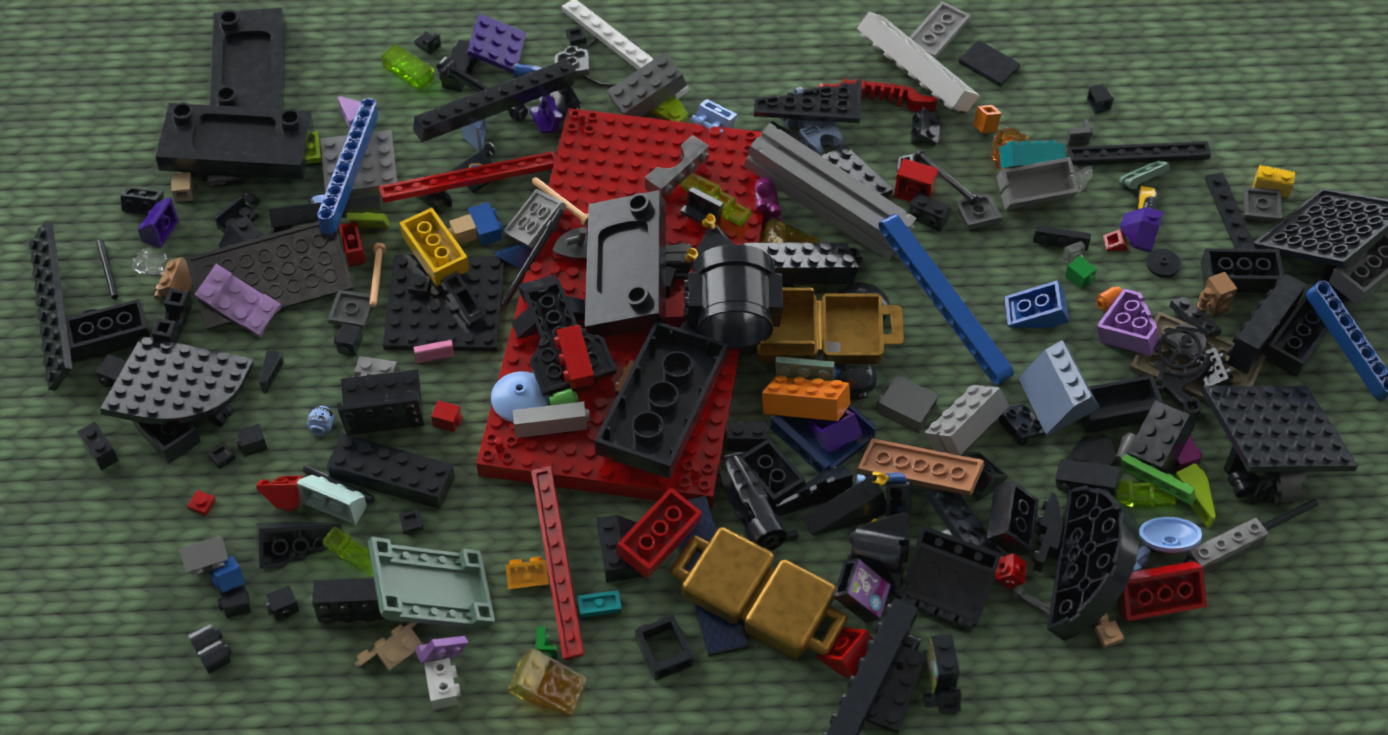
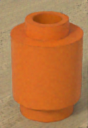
M1116 286L1099 294L1096 301L1098 308L1107 312L1123 290Z

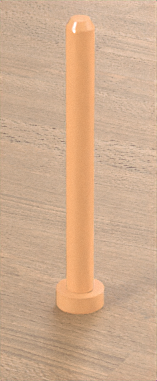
M538 178L532 179V183L536 187L567 205L565 209L579 218L584 227H588V214H584Z
M375 243L373 246L375 260L369 303L371 307H375L378 300L382 256L386 252V245L383 243Z

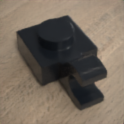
M939 689V695L932 692H924V706L926 708L938 707L939 712H961V690Z

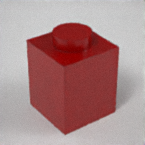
M438 400L431 415L433 427L455 432L463 421L460 406Z

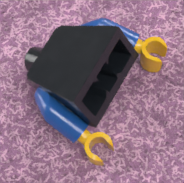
M873 472V475H877V480L872 481V483L879 485L887 483L886 517L901 512L910 514L912 508V482L907 481L903 473L885 474Z

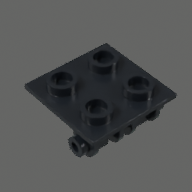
M571 86L551 93L562 117L567 114L568 108L581 109V102Z
M1025 404L1008 407L998 417V421L1006 431H1009V434L1015 439L1017 444L1024 445L1028 441L1027 437L1045 433L1040 421Z

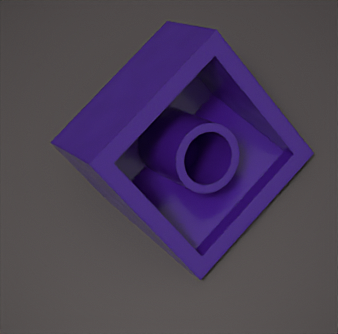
M168 197L156 203L153 209L148 212L144 222L139 225L138 233L142 242L161 248L176 227L179 219L172 198Z
M846 409L838 421L810 419L806 422L820 446L828 452L837 451L842 445L855 441L858 436L863 434L855 414Z

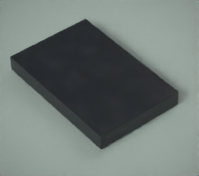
M979 39L958 61L959 64L999 87L1021 65V63Z

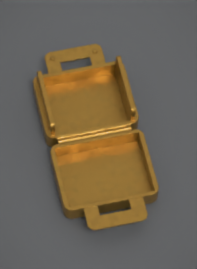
M782 288L783 311L780 327H773L772 335L766 341H761L757 345V360L762 364H775L776 357L817 360L818 350H823V361H831L834 364H879L883 361L884 345H900L903 343L902 308L898 305H882V297L879 294H825L822 297V301H817L813 288ZM883 315H891L892 334H883ZM826 341L841 343L840 351L827 352Z
M724 527L718 528L709 542L699 536H692L670 569L672 576L683 581L681 590L683 598L730 623H737L740 619L744 620L746 635L795 661L804 653L806 647L821 655H827L848 620V616L844 612L831 606L835 600L833 598L836 587L834 584L788 560H781L775 569L772 568L774 555L771 551ZM698 549L702 551V554L689 572L685 568ZM826 616L833 621L820 641L814 638L813 635Z

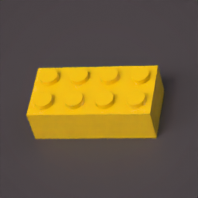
M433 208L399 222L402 238L436 286L440 285L441 279L458 271L459 275L469 271L466 254Z

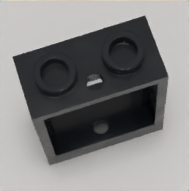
M674 615L662 617L657 622L649 625H641L635 630V640L654 681L693 667L694 657ZM672 629L683 653L656 663L645 639Z

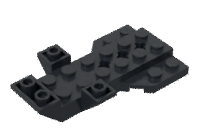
M554 274L520 284L518 289L527 309L512 321V326L517 339L534 335L536 332L538 334L540 343L529 361L541 395L543 397L570 389L569 382L566 383L563 371H566L565 366H561L559 361L561 351L556 349L554 338L557 337V329L578 325L576 321L585 319V300L566 296L560 280ZM581 328L594 374V384H596L598 379L616 374L617 369L604 338L599 335L589 334ZM583 386V387H579V388H574V389H571V390L574 391V390H577V389H580V388H584V387H587V386Z

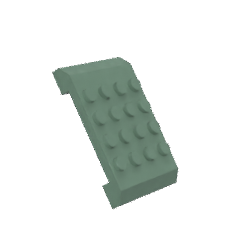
M371 537L368 540L380 614L386 620L473 629L488 627L495 622L481 551L462 549L457 553L393 545L390 539Z

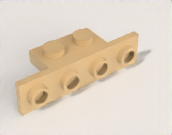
M409 622L405 626L398 625L391 631L392 635L387 639L382 637L374 643L375 648L371 651L366 649L357 656L359 660L354 663L355 666H361L376 654L386 669L391 670L415 652L418 645H423L412 630V627L417 623Z

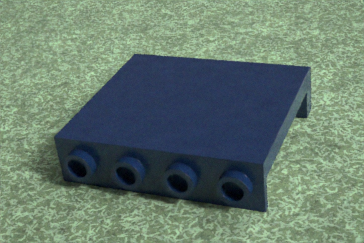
M851 405L847 409L855 414L863 434L858 436L855 441L847 442L834 452L826 451L818 443L806 424L812 418L780 417L779 415H774L771 418L770 429L819 474L827 471L829 468L841 466L869 444L872 438L875 439L876 434L874 423L867 420L857 408H853Z

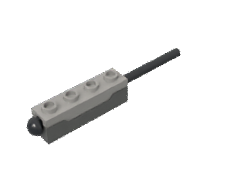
M1312 499L1264 524H1261L1257 518H1254L1189 550L1183 563L1194 561L1203 566L1205 574L1262 546L1268 535V530L1319 505L1318 501Z

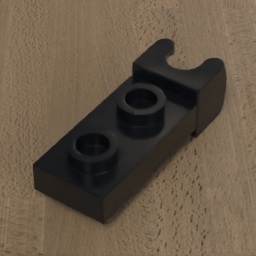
M419 174L418 176H416V177L413 178V179L421 178V177H423V176H421V175ZM445 191L417 196L431 206L439 215L442 214L440 206L452 207L451 196Z

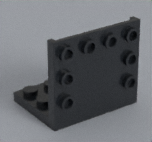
M418 369L341 379L343 406L341 403H337V409L347 435L425 426Z

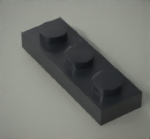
M1037 225L1033 236L1034 243L1087 251L1091 240V233Z
M1182 297L1171 300L1169 307L1187 323L1198 328V332L1201 335L1204 334L1206 339L1221 334L1222 329L1206 316L1202 310L1191 303L1189 299Z

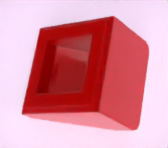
M1120 229L1103 236L1107 251L1128 250L1125 235Z

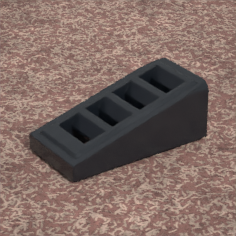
M280 351L266 352L259 381L263 393L268 392L283 366L284 359Z

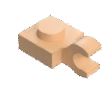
M1106 613L1097 622L1099 626L1095 628L1103 648L1121 643L1124 640L1116 621L1109 622L1108 614Z

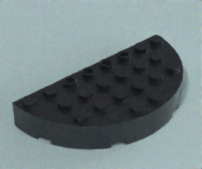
M1077 487L1070 489L1068 492L1047 630L1063 641L1083 633L1114 607L1115 602L1125 589L1137 562L1139 533L1135 518L1125 505L1102 489Z

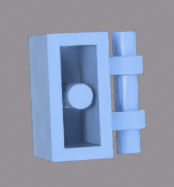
M707 99L699 105L696 116L693 115L690 121L708 129L712 127L733 128L737 114Z

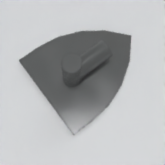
M584 226L563 234L555 243L552 252L569 258H587L588 233Z

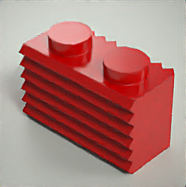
M357 222L340 225L339 229L348 266L364 264L366 259Z

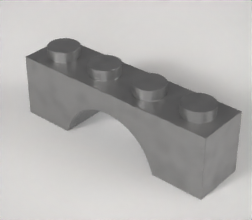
M692 135L681 145L682 162L673 168L656 167L645 177V190L648 192L659 190L663 198L669 196L690 174H694L702 163L704 164L708 161L709 145Z

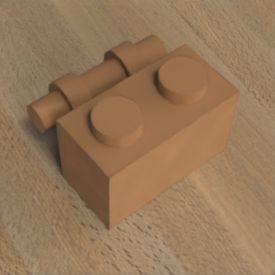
M182 257L170 260L166 264L165 271L160 275L159 284L154 289V299L161 300L162 295L166 298L170 288L189 292L192 285L186 260Z
M1225 272L1208 278L1204 291L1200 293V301L1196 305L1203 313L1208 310L1212 317L1219 314L1223 315L1229 311L1237 290Z

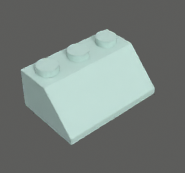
M310 475L297 482L303 504L350 524L356 525L367 508L365 496L362 493L348 490L341 484H333L324 477Z

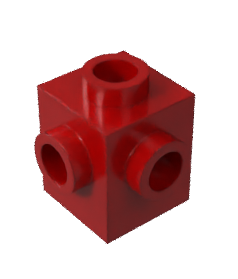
M1014 553L1001 557L996 580L1008 589L1015 588L1016 585L1025 584L1026 562Z

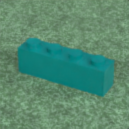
M1028 140L1020 141V144H1017V141H1008L1006 145L999 147L1001 168H1014L1066 158L1065 144L1057 143V140L1046 141V143H1044V140L1033 141V143Z

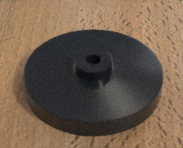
M1156 249L1148 255L1146 264L1152 274L1162 278H1169L1178 273L1181 262L1174 252L1167 249Z

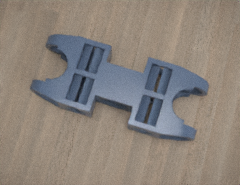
M802 87L795 88L794 94L802 93V90L805 89ZM780 118L788 128L796 125L799 128L800 143L820 156L824 155L822 145H831L837 149L844 146L843 136L834 122Z

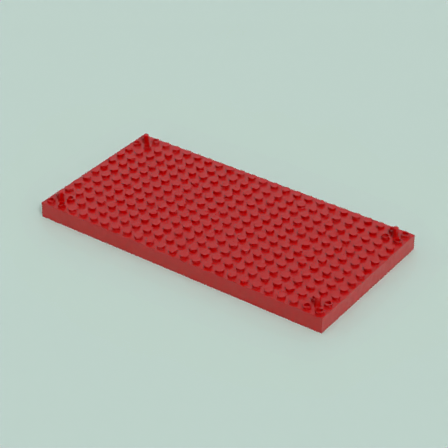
M568 108L548 186L584 214H588L589 204L632 196L637 193H647L648 191L645 190V177L656 167L673 168L682 162L681 145L694 135L709 145V159L706 163H702L694 174H690L681 185H678L669 196L664 198L666 202V244L677 245L679 243L691 244L692 248L697 250L707 229H711L680 213L681 209L686 205L688 192L692 187L724 203L721 219L717 225L733 242V245L760 243L764 212L756 210L755 183L761 178L754 174L752 170L745 168L744 164L749 156L750 146L757 137L761 136L762 132L726 127H712L708 129L694 123ZM564 209L563 211L565 212L558 222L559 226L555 232H552L536 260L525 273L523 283L554 274L560 280L566 296L584 299L586 303L587 258H569L552 252L555 243L563 234L583 227L579 218L567 209ZM676 279L671 295L666 297V299L678 294L684 288V280L687 279ZM521 294L514 319L527 309ZM585 319L576 321L578 325L580 324V328L589 333L585 328ZM513 326L511 327L498 381L502 377L514 372L533 373L529 360L535 354L540 343L537 332L534 335L517 339ZM652 328L603 337L617 373L598 379L596 384L574 390L577 393L579 402H584L585 410L589 409L590 421H586L587 430L516 438L514 423L501 418L494 411L491 404L476 462L478 476L533 484L531 471L551 466L556 487L658 501L671 487L686 500L706 496L709 508L713 509L741 349H728L727 361L671 479L595 455V439L615 402V393L613 392L615 383L621 380L622 370L625 366H628L630 360H636Z

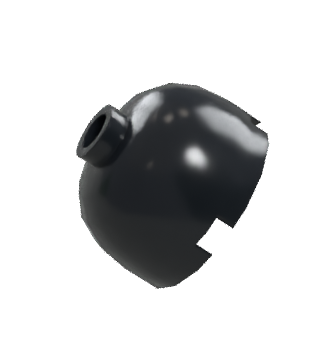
M868 366L869 370H864L863 367L850 369L842 373L843 377L837 376L838 380L849 383L850 397H857V400L868 397V393L874 390L877 383L874 366Z

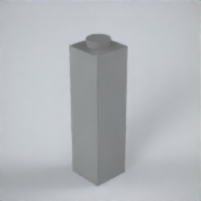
M584 402L513 410L515 436L520 438L587 430L586 421H590L589 409L585 410Z

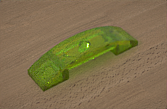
M334 526L322 541L323 544L346 562L374 577L369 549L352 540L351 535Z

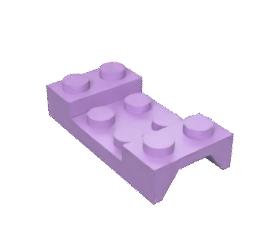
M215 264L194 294L197 299L260 338L273 315L281 309L279 302L266 294L260 293L218 264Z

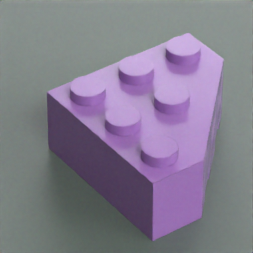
M1123 289L1097 325L1099 339L1102 343L1150 356L1158 347L1160 340L1158 329L1140 292Z

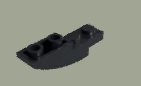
M1051 492L1049 499L1045 498L1041 509L1045 512L1043 515L1039 514L1036 526L1039 527L1037 535H1040L1038 545L1041 548L1039 551L1035 550L1032 561L1035 562L1033 570L1040 573L1047 556L1055 559L1062 532L1061 509L1057 496L1053 492Z

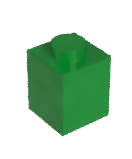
M1079 256L1067 266L1065 277L1082 290L1095 281L1097 268Z

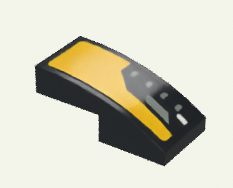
M1139 185L1135 210L1144 207L1155 209L1157 188Z

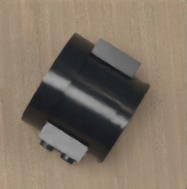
M723 245L706 250L694 260L693 272H689L688 280H684L683 318H687V326H697V334L727 343L728 349H743L759 345L761 341H766L772 335L773 327H780L783 311L782 274H775V262L768 253L752 246Z

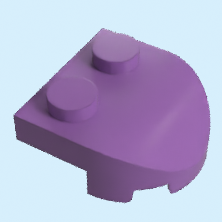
M465 636L434 639L429 644L418 645L415 652L420 663L446 658L453 659L463 652L468 641Z

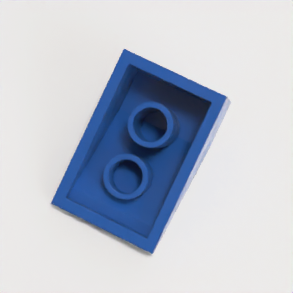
M1058 280L1004 296L1009 327H1055L1069 322L1065 292Z

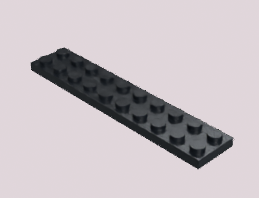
M45 221L38 228L34 238L30 240L29 249H31V263L33 264L32 276L35 280L34 291L37 296L36 306H38L39 333L42 336L41 349L44 352L43 365L46 368L45 380L48 384V390L56 391L72 370L53 222Z

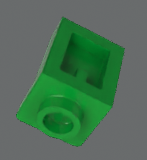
M537 626L536 659L544 661L557 659V646H549L550 635H546L545 627Z

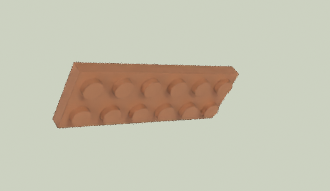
M872 438L858 466V471L866 475H873V472L885 474L903 473L907 481H911L912 484L971 496L983 470L984 461Z

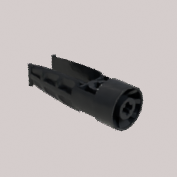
M743 452L723 456L728 471L718 473V475L721 477L725 491L738 519L745 526V534L748 540L769 551L777 549L786 541L788 533L779 516L774 514L768 502L769 498L749 464L742 457Z

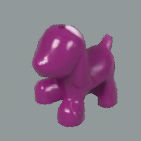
M769 178L757 180L755 183V205L758 212H764V230L770 232L782 229L784 227V220L781 216V207L779 206L777 190L773 181Z

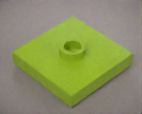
M371 212L347 213V220L350 223L357 222L358 228H390V221L385 214Z

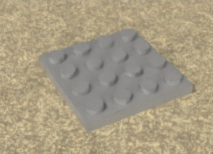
M391 130L372 133L350 194L378 191L379 186L397 183ZM348 135L321 138L325 193Z

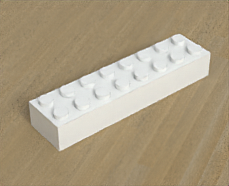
M868 12L857 29L862 32L861 36L868 41L871 40L873 42L872 45L878 50L882 49L885 51L884 55L887 58L897 61L896 65L909 71L908 75L913 79L920 80V85L927 90H932V95L937 99H943L945 101L944 105L952 110L954 108L958 112H968L980 96L886 18Z

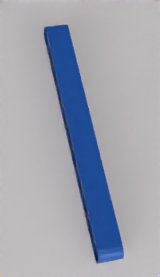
M368 98L361 101L318 211L320 230L323 233H333L339 225L378 120L377 104L374 99Z
M893 214L880 221L878 227L882 235L995 385H998L1012 377L1014 370L902 219L897 214Z

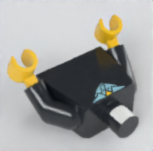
M708 214L706 216L707 219L702 221L704 227H710L711 229H707L697 250L695 248L687 250V255L685 256L687 262H694L701 253L711 248L733 245V242L720 227L714 224L716 218L713 214Z

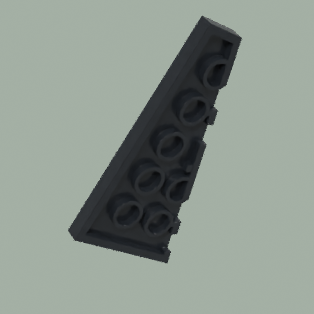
M862 79L856 80L852 84L845 82L835 87L828 85L802 90V93L797 94L789 92L786 96L778 97L773 95L756 98L753 117L860 123Z

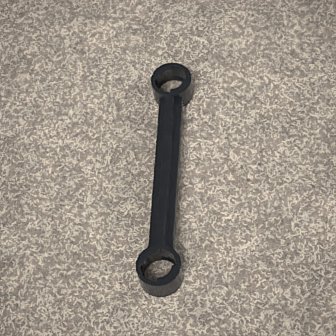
M443 57L436 65L440 74L445 77L451 75L476 92L489 88L457 68L455 62L449 57ZM524 104L507 110L510 117L517 122H522L529 114Z

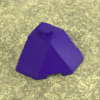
M1144 207L1124 214L1120 230L1130 239L1129 243L1133 248L1152 252L1163 212Z

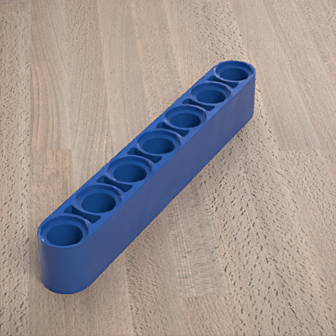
M1319 281L1307 291V299L1372 395L1378 400L1386 399L1388 397V369L1329 283Z

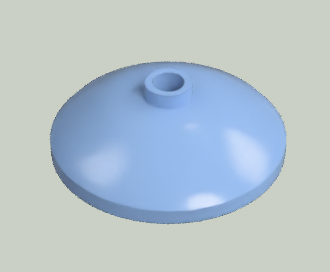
M514 372L502 377L495 384L491 393V403L494 411L501 418L514 423L513 410L548 406V397L550 395L542 397L533 373Z
M1159 517L1143 523L1139 529V537L1145 545L1153 550L1176 554L1196 547L1201 542L1202 532L1191 521L1177 517Z

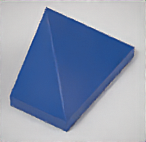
M521 243L494 252V254L498 258L521 269L531 248Z

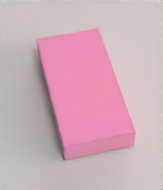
M452 340L414 347L417 363L454 356Z

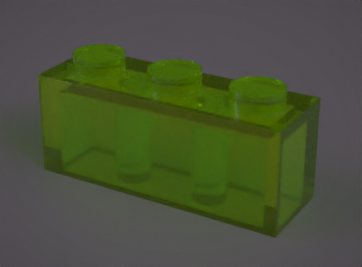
M394 44L381 54L383 67L418 91L424 89L434 80L431 65L424 63L416 55H412L405 48Z

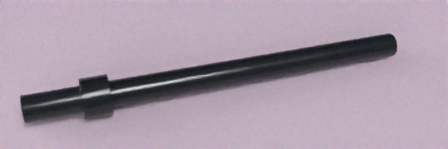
M558 208L553 218L545 225V231L502 299L501 304L507 307L517 291L518 285L522 283L525 273L536 260L552 232L556 231L559 226L558 222L565 212L562 209Z

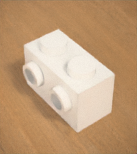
M450 658L424 663L432 709L458 705L457 697L461 696L459 684H454L453 678L457 677L455 665H451Z

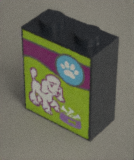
M952 634L931 636L926 662L932 691L934 694L939 695V689H956L960 668Z

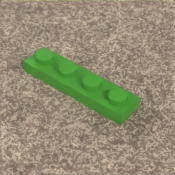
M1125 454L1121 459L1123 471L1190 505L1196 500L1195 488L1189 483H1183L1171 474H1165L1155 466L1141 462L1137 457Z

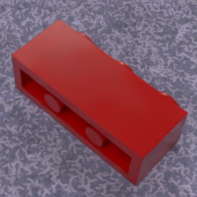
M580 324L557 329V337L554 338L556 349L561 351V354H559L561 366L564 365L566 371H563L565 382H569L571 389L594 384V374Z

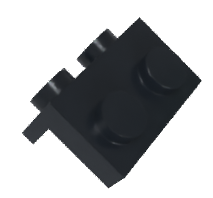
M923 108L912 117L911 143L915 144L920 139L935 146L939 140L940 116Z
M692 187L688 192L686 205L681 209L680 213L702 224L704 219H707L706 216L708 214H713L716 218L714 224H717L721 219L724 203Z

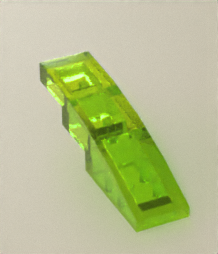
M691 173L681 183V187L687 192L694 187L723 202L721 216L739 226H742L752 215L750 209L736 203L735 197L722 192L719 185Z
M1133 479L1120 481L1117 498H1115L1125 506H1176V497L1154 487V482L1133 483Z

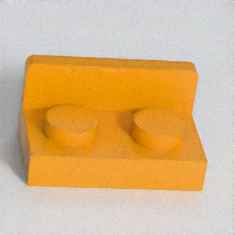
M542 556L532 557L530 562L523 563L522 559L509 560L510 564L505 565L508 590L549 585L547 562L542 560Z

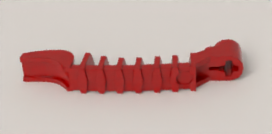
M844 79V81L840 83L847 82V84L855 83L856 80L853 79V81H847V79ZM862 81L861 99H864L865 94H867L870 100H873L875 95H878L879 100L883 101L884 96H886L891 104L894 98H898L897 107H901L903 99H906V106L911 111L919 112L925 108L933 112L936 109V97L921 95L913 87L899 86L895 83L886 84V82ZM838 83V84H836V85H832V84H820V85H818V87L828 86V85L831 86V87H835V86H840V83Z

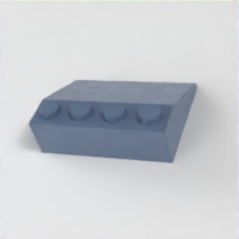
M1063 340L1045 349L1019 377V381L1047 437L1099 409L1076 361Z

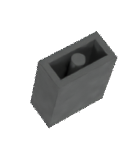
M897 375L894 381L888 383L886 393L884 395L881 394L878 398V414L919 433L937 406L938 394Z

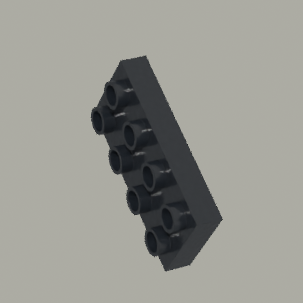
M655 321L595 439V455L671 479L727 361L728 344Z

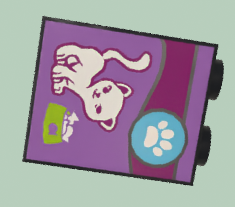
M859 558L849 560L843 563L833 598L865 623L877 621L883 615L891 584Z

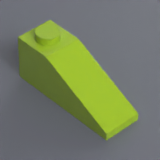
M1195 463L1177 472L1175 478L1183 483H1189L1195 488L1196 500L1190 506L1204 524L1210 528L1216 515L1209 482L1204 470L1200 469Z

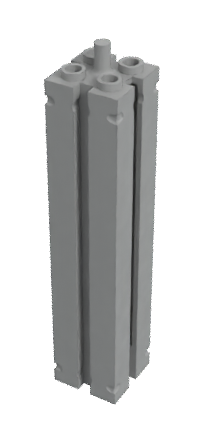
M771 123L768 124L761 136L757 137L749 148V156L744 164L745 168L752 170L760 178L771 179L777 189L876 254L882 255L887 261L893 256L897 257V253L880 232L878 223L893 214H897L911 233L916 227L913 225L916 217L907 214L905 210L780 129L778 130Z

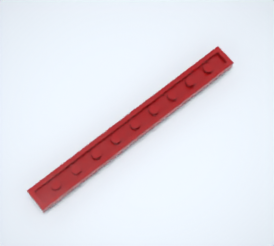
M554 151L382 185L379 186V192L383 203L551 170L554 166L556 154Z
M548 466L532 470L531 472L562 657L566 661L585 656L554 474L552 467Z

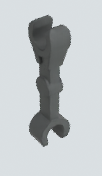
M1016 585L1011 593V597L1016 600L1025 601L1033 608L1042 611L1047 619H1049L1051 605H1045L1039 599L1025 593L1022 587Z

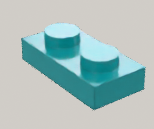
M618 590L577 596L580 618L621 612Z

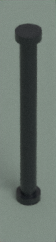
M919 149L915 153L917 158L927 166L937 168L938 175L968 199L969 204L975 205L978 202L979 197L976 194L973 195L925 155V151Z

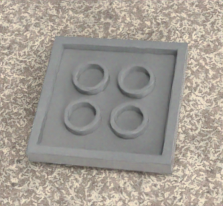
M536 189L503 232L514 240L534 249L546 229L545 225L553 218L558 208L564 210L567 205Z

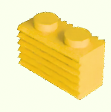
M1259 165L1254 178L1253 188L1281 190V196L1289 198L1294 185L1295 172Z

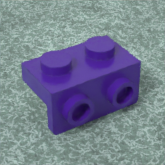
M551 94L542 97L539 107H530L529 111L540 133H557L562 122V114L559 112Z

